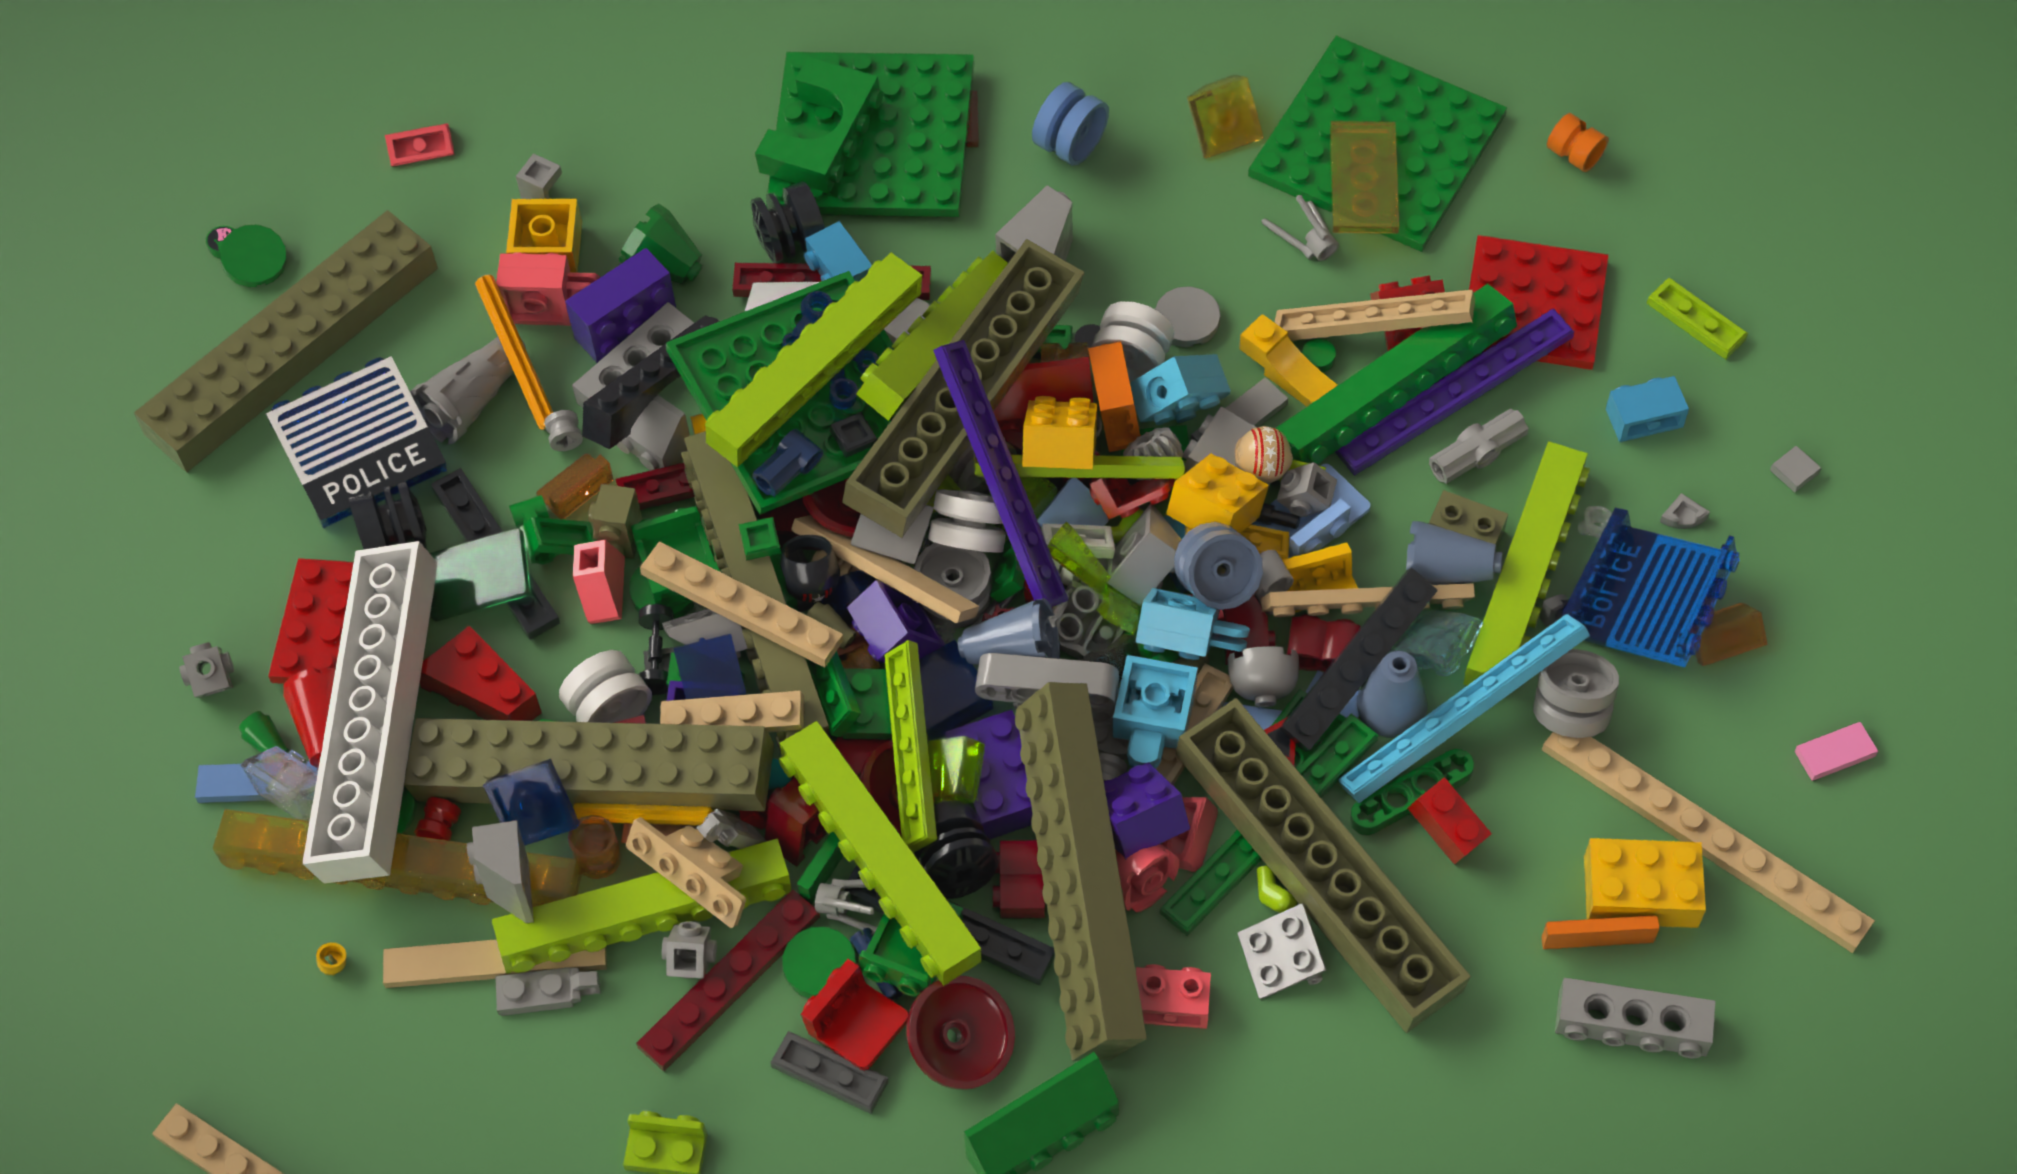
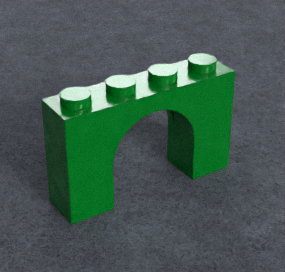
M808 56L795 79L799 100L834 110L842 117L840 123L830 133L813 139L798 138L768 129L755 152L759 173L795 184L804 181L809 188L829 194L834 184L840 182L847 159L854 156L857 140L861 133L865 134L868 130L870 116L874 109H878L882 103L883 91L880 90L878 76Z

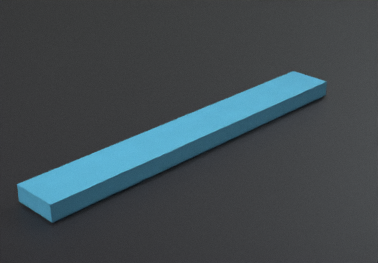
M1565 614L1343 775L1338 780L1341 786L1358 803L1362 802L1590 635L1586 627L1570 615Z

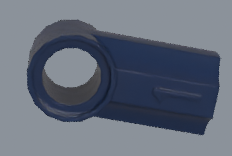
M795 428L781 440L776 452L753 472V479L761 491L766 495L775 497L800 473L802 475L809 473L822 458L823 450Z

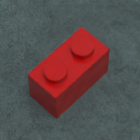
M1445 777L1408 807V810L1454 865L1492 834Z

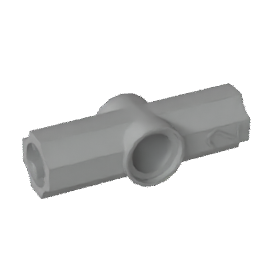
M1510 408L1482 426L1478 423L1469 426L1458 436L1456 442L1429 458V465L1433 475L1439 482L1447 484L1475 466L1481 469L1490 465L1499 456L1501 450L1527 435L1529 428L1525 423L1524 417L1518 410Z

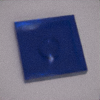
M551 759L487 780L483 784L500 823L517 820L525 846L577 829L580 825Z

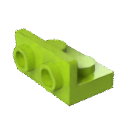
M642 1111L639 1115L629 1114L628 1125L630 1131L623 1162L624 1169L656 1174H701L708 1136L704 1123L699 1122L698 1118L689 1115H680L677 1119L663 1118L659 1113L652 1111Z

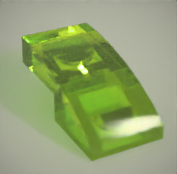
M1104 578L1097 589L1104 598L1097 611L1107 621L1134 635L1138 625V604L1109 585L1107 579Z

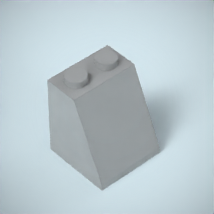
M1047 185L995 234L996 253L1009 263L1024 241L1028 239L1066 261L1073 241L1072 201L1063 192H1057Z

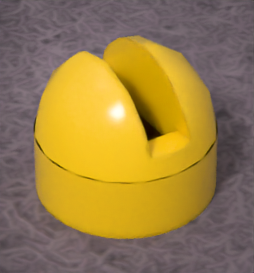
M330 942L322 945L317 950L316 963L319 970L325 975H336L346 965V950L342 945ZM326 956L329 957L330 961L333 963L332 965H330L325 960Z

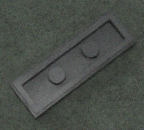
M790 1031L787 1032L770 1062L772 1068L872 1114L888 1084V1077L871 1069L860 1070L837 1053Z

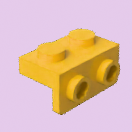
M1347 542L1282 560L1294 579L1293 585L1287 591L1358 588L1352 576V551Z

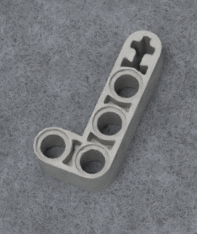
M987 653L980 657L975 692L978 696L988 700L1024 703L1048 682L1087 683L1094 726L1106 727L1113 725V716L1120 689L1119 671L1115 666L1101 662Z

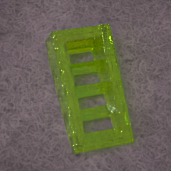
M1066 521L1048 544L1050 554L1055 561L1091 587L1095 592L1101 594L1111 576L1073 527Z

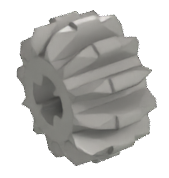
M1169 427L1155 428L1153 431L1146 432L1144 435L1137 437L1135 441L1128 444L1123 455L1182 458L1184 453L1176 435L1172 433ZM1137 478V480H1145V479H1146V480H1151V479H1152V478Z

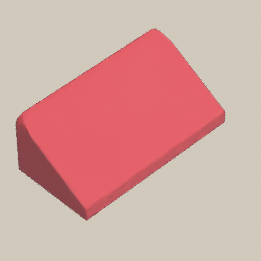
M448 123L385 135L391 167L455 155Z
M1182 797L1190 830L1163 842L1162 845L1178 857L1180 869L1196 872L1203 865L1218 815V809L1207 797Z

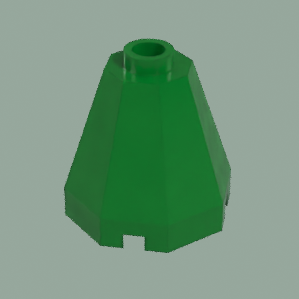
M658 203L645 214L650 220L644 223L639 221L621 249L620 253L622 256L619 257L618 261L623 263L644 248H647L669 271L671 281L680 284L686 282L687 279L693 281L703 268V265L699 263L702 254L672 213Z

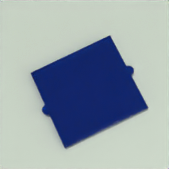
M731 634L707 640L701 637L699 642L673 648L686 699L746 695Z

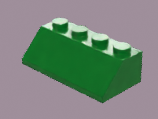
M1095 1052L964 1131L966 1158L977 1174H1025L1031 1169L1039 1171L1052 1161V1156L1063 1149L1066 1151L1075 1149L1085 1140L1084 1136L1096 1129L1099 1132L1103 1131L1117 1120L1119 1100Z

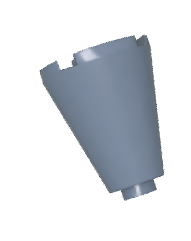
M1412 521L1410 534H1414V541L1408 544L1406 570L1412 567L1431 585L1465 584L1493 580L1495 573H1501L1503 552H1497L1496 544L1422 521Z
M1045 598L1036 599L964 629L962 637L958 638L960 656L966 658L969 664L979 665L980 657L987 653L1059 659V634L1057 626L1051 627L1048 619L1049 616H1054L1049 602Z
M1403 651L1388 653L1361 686L1357 695V709L1361 721L1380 736L1395 738L1396 735L1406 731L1427 714L1428 701L1417 663L1410 654Z

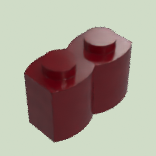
M1308 614L1292 617L1287 655L1292 656L1291 649L1299 654V670H1321L1325 672L1361 626L1349 619L1327 622L1317 616H1310Z
M1037 840L1000 841V852H996L998 866L995 874H1000V885H993V908H1000V918H1044V883L1042 870L1037 863Z

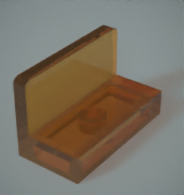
M586 453L540 488L536 494L537 496L542 495L545 505L559 519H565L600 491L601 484L609 485L614 481L610 463L601 454L594 459Z
M1738 603L1711 612L1695 646L1697 663L1706 666L1768 645L1761 612L1745 603ZM1702 616L1692 620L1686 634L1693 636ZM1686 621L1680 623L1681 631L1683 630Z

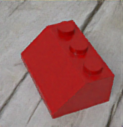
M1089 357L1027 364L993 411L1000 429L1023 433L1029 400L1035 401V398L1039 396L1054 397L1056 402H1070L1071 398L1090 399V403H1094Z

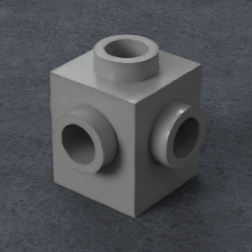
M1316 463L1288 470L1281 479L1277 501L1289 509L1292 514L1300 516V518L1324 511L1331 506L1337 479Z
M208 642L189 648L191 654L182 656L185 665L179 666L181 677L185 686L191 685L194 697L202 698L233 688L229 673L234 672V666L229 652L223 653L220 647H211V643ZM209 663L211 670L208 674L204 675L203 667Z
M682 922L679 925L673 926L669 937L663 938L662 959L666 960V976L704 978L709 963H715L717 942L716 940H711V927L701 926L697 922Z

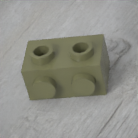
M601 484L597 501L591 503L588 513V520L594 527L593 539L597 541L607 540L625 558L634 559L637 548L631 526L643 520L636 490L634 488Z
M1443 490L1428 524L1496 544L1498 548L1505 531L1508 513Z

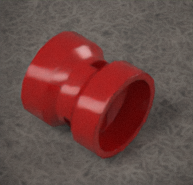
M437 797L428 798L423 809L425 812L424 819L419 820L414 833L418 838L432 845L447 846L452 836L450 828L453 824L457 823L461 809L445 799Z

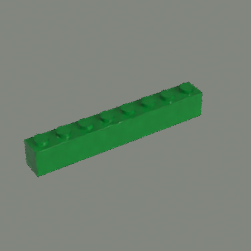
M1487 283L1474 292L1475 306L1472 322L1421 328L1276 427L1287 438L1293 460L1306 463H1321L1332 453L1349 444L1354 438L1370 427L1375 426L1379 421L1404 406L1405 403L1429 389L1447 374L1455 371L1463 363L1484 351L1485 348L1501 337L1509 334L1517 327L1513 303Z

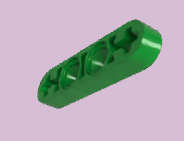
M1462 749L1449 750L1378 789L1362 802H1356L1350 814L1352 828L1361 835H1372L1411 814L1408 807L1427 792L1417 784V780L1421 777L1429 776L1438 783L1444 778L1443 774L1448 772L1446 779L1453 788L1456 789L1462 786L1472 776L1474 769L1472 756ZM1452 762L1456 765H1464L1463 772H1460L1458 769L1448 771ZM1392 793H1400L1406 797L1407 804L1400 808L1393 807L1388 803L1387 797ZM1378 802L1380 803L1381 810L1377 811ZM1364 811L1366 815L1375 812L1373 821L1369 822L1367 819L1360 820L1361 812Z

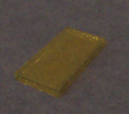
M1331 121L1333 233L1398 234L1399 204L1395 122Z

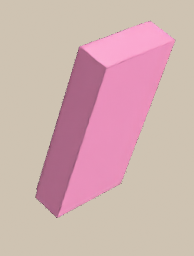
M1858 722L1800 744L1794 752L1811 781L1874 758L1878 750L1862 723Z

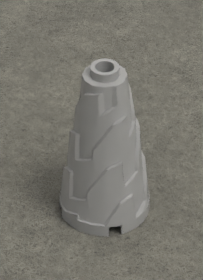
M497 337L483 348L448 366L426 382L418 384L410 393L433 438L442 443L448 437L449 443L447 445L454 444L467 432V428L478 418L482 409L495 397L499 388L514 371L500 339Z

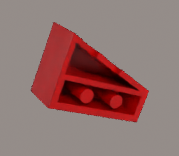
M470 625L422 663L420 686L422 689L430 693L434 691L448 698L450 703L458 707L462 705L476 712L477 716L484 720L532 721L542 713L536 693Z

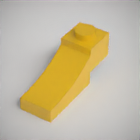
M1261 314L1240 334L1239 349L1265 368L1264 376L1306 407L1338 386L1301 353L1289 339L1287 331L1265 315Z

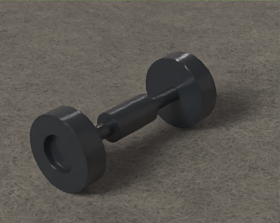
M660 604L642 607L639 610L638 620L640 626L652 630V636L649 637L648 661L652 663V669L638 674L652 691V695L668 693V672L659 669L663 650V638L659 636V630H664L662 623L674 619V612L670 607Z

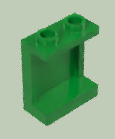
M697 506L679 508L670 514L657 518H646L631 526L642 564L660 541L720 572L707 540ZM647 578L655 604L671 607L691 601Z
M948 902L963 922V907ZM884 913L867 950H862L859 955L861 972L867 979L873 982L882 983L884 981L896 986L902 993L915 997L930 984L936 982L938 977L931 978L920 961L923 957L916 946L911 949L906 944L899 931L902 927L896 918L889 919Z

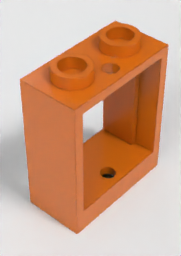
M1116 342L1088 348L1108 450L1113 452L1126 449L1129 443L1135 441L1140 436L1122 343Z

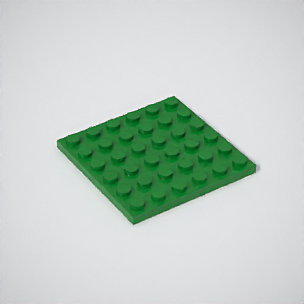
M1335 36L1249 167L1248 177L1294 197L1301 195L1306 202L1312 201L1319 208L1423 252L1506 116L1507 107Z
M786 52L776 131L798 138L813 139L830 133L841 121L842 117L834 110L799 100L795 79L808 56L878 76L880 90L883 91L882 103L878 109H874L870 116V124L866 133H861L857 140L856 152L852 158L847 159L840 182L834 184L829 194L810 188L821 214L960 217L975 65L974 54ZM770 176L768 193H773L780 204H784L783 188L795 183Z
M850 271L666 342V351L706 421L716 410L721 411L738 389L747 387L753 381L755 374L760 368L768 367L776 360L778 353L784 346H791L808 324H814L820 319L830 303H837L845 295L848 287L855 281ZM884 329L738 468L731 463L760 515L843 481L852 475L871 448L845 458L830 432L831 424L862 412L878 439L898 413L897 411L888 421L856 394L864 384L860 377L872 363L879 366L876 361L888 347L894 350L892 348L893 343ZM796 428L823 450V456L809 473L805 475L800 473L775 497L766 495L758 488L757 483L753 479V472L776 452L781 440L791 430Z

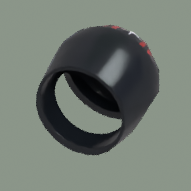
M800 535L793 537L783 544L780 564L785 577L787 591L791 596L803 602L814 603L824 600L834 592L840 579V568L833 548L826 538L819 535ZM804 547L819 548L827 554L822 559L807 563L788 559L792 552Z

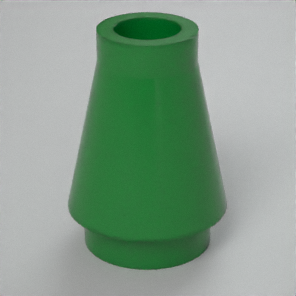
M256 711L246 717L239 725V730L242 733L241 738L267 757L271 763H278L288 755L289 749L284 744L269 715Z

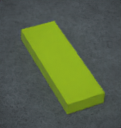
M1670 277L1648 297L1647 304L1725 360L1747 339L1748 333Z

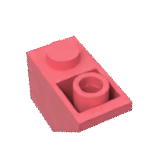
M607 540L574 546L573 579L587 622L590 624L622 619L625 556Z

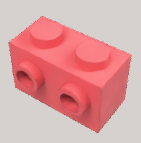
M1156 964L1146 965L1144 968L1136 967L1144 1024L1207 1029L1211 973L1203 972L1195 967H1186L1182 970H1168Z

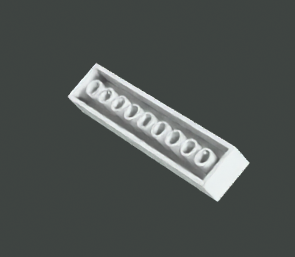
M419 541L355 552L303 858V865L324 884L389 876L391 872L438 565L436 560Z

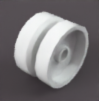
M1120 301L1111 304L1106 309L1100 323V330L1096 334L1091 348L1103 344L1121 342L1129 381L1132 382L1165 362V354L1169 351L1174 339V328L1170 321L1159 311L1140 303Z
M936 490L933 509L942 515L953 518H936L932 520L929 540L942 545L973 551L1003 552L1006 533L999 527L986 524L1003 523L992 496L966 490Z
M608 650L586 659L575 667L564 679L559 689V698L573 716H576L577 722L613 723L641 716L647 710L652 700V691L638 674H635L634 667L621 651Z

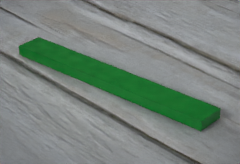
M1351 713L1297 770L1306 781L1310 777L1315 780L1311 787L1322 798L1378 741L1379 735ZM1332 751L1335 755L1324 768L1320 764L1329 752ZM1237 829L1160 908V914L1183 934L1188 936L1262 858Z

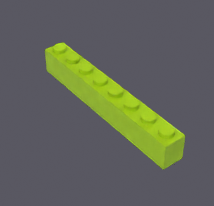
M993 250L984 259L978 256L967 271H963L952 287L949 285L938 300L932 302L922 316L924 318L919 316L907 330L908 333L904 331L892 345L894 350L888 347L876 361L879 366L872 363L860 377L864 384L856 394L889 421L904 405L937 360L933 350L949 344L1008 263Z
M892 252L882 261L877 260L874 262L864 278L859 282L854 281L837 303L832 302L826 307L820 319L814 324H808L791 346L786 345L780 350L776 360L768 367L760 368L755 374L753 381L747 387L738 389L721 411L716 410L709 416L705 424L706 444L738 468L921 294L922 274Z
M1548 441L1466 667L1464 685L1468 686L1531 640V637L1525 635L1528 627H1536L1541 608L1536 607L1538 598L1545 600L1551 583V580L1546 578L1548 570H1556L1561 551L1556 550L1558 541L1565 543L1571 523L1565 521L1568 514L1575 515L1581 498L1580 495L1575 494L1577 487L1584 488L1591 468L1585 467L1588 453Z
M818 721L780 742L781 758L778 760L783 771L789 778L794 776L800 784L798 786L799 792L809 806L814 803L820 812L818 818L824 829L829 834L834 831L840 840L838 846L842 854L849 862L854 860L861 869L858 871L859 876L867 889H875L881 897L879 904L889 919L895 917L902 928L899 931L906 944L911 949L916 946L923 957L920 961L931 978L937 976L944 986L981 962V947Z
M778 839L728 852L730 856L743 865L740 876L728 882V884L746 897L744 909L750 904L764 900H778L791 891L790 877ZM657 872L533 907L534 922L525 923L512 913L491 920L506 974H509L511 972L522 973L529 971L534 965L547 961L561 962L568 959L571 954L580 951L596 952L602 950L607 945L621 941H635L642 935L652 932L670 931L674 925H679L682 922L705 921L710 919L713 914Z

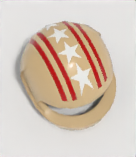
M1267 426L1253 428L1241 437L1235 446L1236 467L1253 474L1265 483L1279 480L1289 470L1293 461L1287 438L1276 428Z

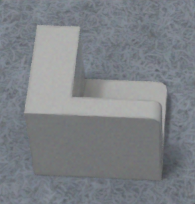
M533 153L516 175L521 199H550L548 191L562 175L561 166Z

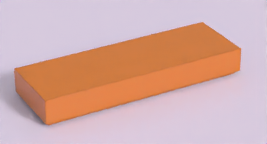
M1658 916L1547 922L1541 937L1543 949L1654 943L1659 931Z

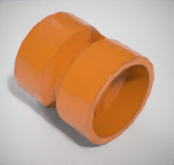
M1568 113L1560 119L1552 130L1547 141V148L1560 157L1569 156V163L1581 171L1587 172L1599 161L1609 139L1593 127L1586 129V122L1574 114Z

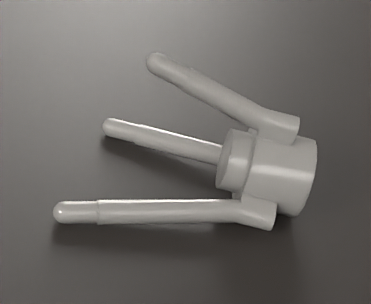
M1298 195L1296 199L1314 227L1305 237L1306 245L1266 218L1262 219L1263 225L1302 251L1308 260L1315 256L1319 261H1323L1332 256L1339 247V243L1331 235L1312 201L1306 203L1301 195Z
M833 878L831 884L821 883L819 885L815 898L816 912L825 913L828 919L841 921L860 930L870 928L873 935L877 929L875 926L846 915L848 910L870 915L875 912L872 907L850 902L851 894L845 891L848 888L866 887L861 879L841 880Z

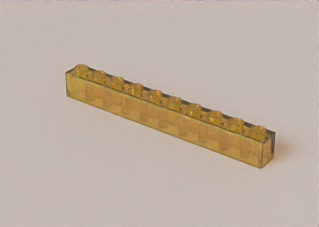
M229 809L224 810L213 845L215 854L224 866L237 870L242 869L243 866L257 868L259 871L271 875L278 872L292 873L295 877L305 880L316 877L303 865L310 821ZM396 834L389 876L333 882L340 885H346L348 882L361 883L365 887L374 890H381L384 887L396 888L400 892L409 895H417L419 892H424L444 900H452L454 897L465 898L479 905H488L490 902H493L487 898L483 884H476L474 865L469 863L466 843ZM527 852L533 907L577 895L582 877L577 859Z

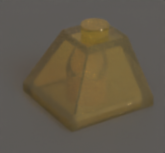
M1232 75L1206 84L1187 96L1203 158L1206 159L1264 139L1248 77Z

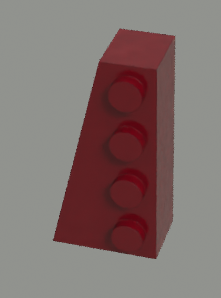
M842 736L841 738L838 737L833 744L860 779L863 764L869 754L878 746L890 740L843 739ZM792 776L791 781L783 788H776L768 798L765 840L778 839L783 857L798 867L805 859L803 854L805 847L811 841L817 845L826 835V831L818 818L819 810L814 803L809 806L805 802L798 789L800 784Z

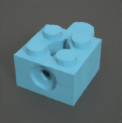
M1217 354L1174 356L1130 382L1134 405L1140 422L1155 421L1156 425L1175 419L1177 423L1189 421L1196 417V411L1216 406L1220 403V400L1226 398L1231 393Z
M1152 588L1143 600L1135 643L1144 644V649L1149 651L1164 652L1165 649L1179 651L1178 655L1180 657L1197 660L1200 656L1206 657L1211 646L1233 651L1246 649L1247 642L1241 638L1248 637L1250 629L1245 625L1218 620L1220 609L1206 606L1195 596Z
M1127 655L1113 716V737L1129 740L1127 758L1132 768L1149 762L1157 769L1162 759L1164 747L1177 749L1179 736L1188 731L1197 688L1198 667Z

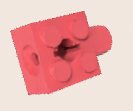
M521 252L513 254L500 253L496 283L514 324L571 326L565 300L599 279L600 276L596 273L570 272L566 255L554 253L545 255Z

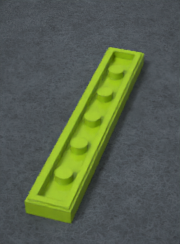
M974 454V473L976 476H984ZM1011 455L1019 477L1179 479L1184 475L1185 465L1181 457L1094 456L1092 470L1022 467L1023 455Z
M907 640L884 654L901 836L912 853L936 841L937 834L918 644Z

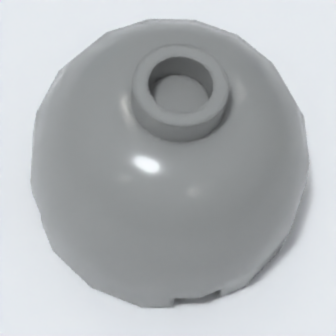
M1254 647L1243 649V657L1235 659L1234 653H1232L1227 658L1228 673L1233 688L1244 699L1255 701V706L1257 707L1275 706L1277 704L1276 700L1286 697L1293 691L1299 679V654L1292 649V656L1283 654V647Z

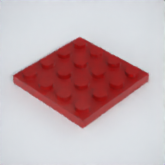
M1478 235L1469 290H1473L1474 293L1488 283L1513 303L1517 322L1516 328L1485 348L1481 353L1554 308L1572 328L1574 337L1537 360V362L1593 370L1609 255Z
M298 558L268 674L271 683L284 684L291 676L308 670L309 675L321 674L320 668L323 667L336 668L354 562Z

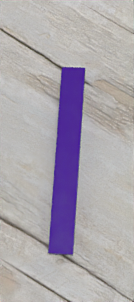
M1554 308L1443 377L1429 389L1405 403L1404 406L1383 418L1375 426L1364 431L1349 444L1335 451V453L1354 476L1569 341L1574 337V331Z
M957 341L934 349V354L1033 599L1045 598L1051 607L1069 601L965 341Z

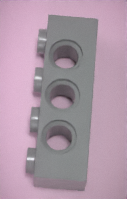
M669 302L666 303L572 384L577 404L583 408V402L661 347L659 345L666 344V342L673 339L694 324V322Z
M1564 978L1558 996L1555 1033L1563 1034L1566 1038L1575 1041L1589 1038L1602 1040L1604 1044L1615 1047L1628 1044L1640 1046L1642 1050L1647 1052L1667 1050L1678 1052L1680 1056L1685 1058L1706 1057L1713 1043L1715 1001ZM1598 1010L1604 1014L1605 1019H1595L1590 1016L1588 1011ZM1636 1016L1641 1019L1643 1025H1633L1626 1017ZM1671 1021L1676 1023L1681 1031L1669 1030L1664 1022Z

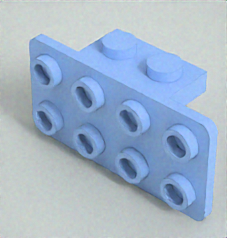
M1322 464L1321 466L1326 467L1325 471L1337 479L1331 506L1328 509L1301 517L1297 529L1271 523L1269 526L1255 521L1251 524L1289 532L1288 558L1321 550L1334 538L1341 536L1347 528L1370 510V502L1329 464ZM1277 499L1270 504L1274 505L1276 510L1292 514Z

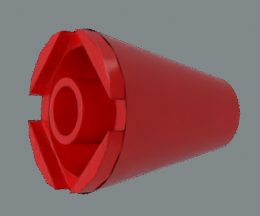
M330 667L320 668L321 674L309 675L308 670L301 671L291 676L283 686L285 702L310 764L318 769L336 668Z

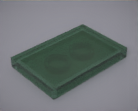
M519 528L429 553L438 563L430 616L435 621L531 596L524 532Z

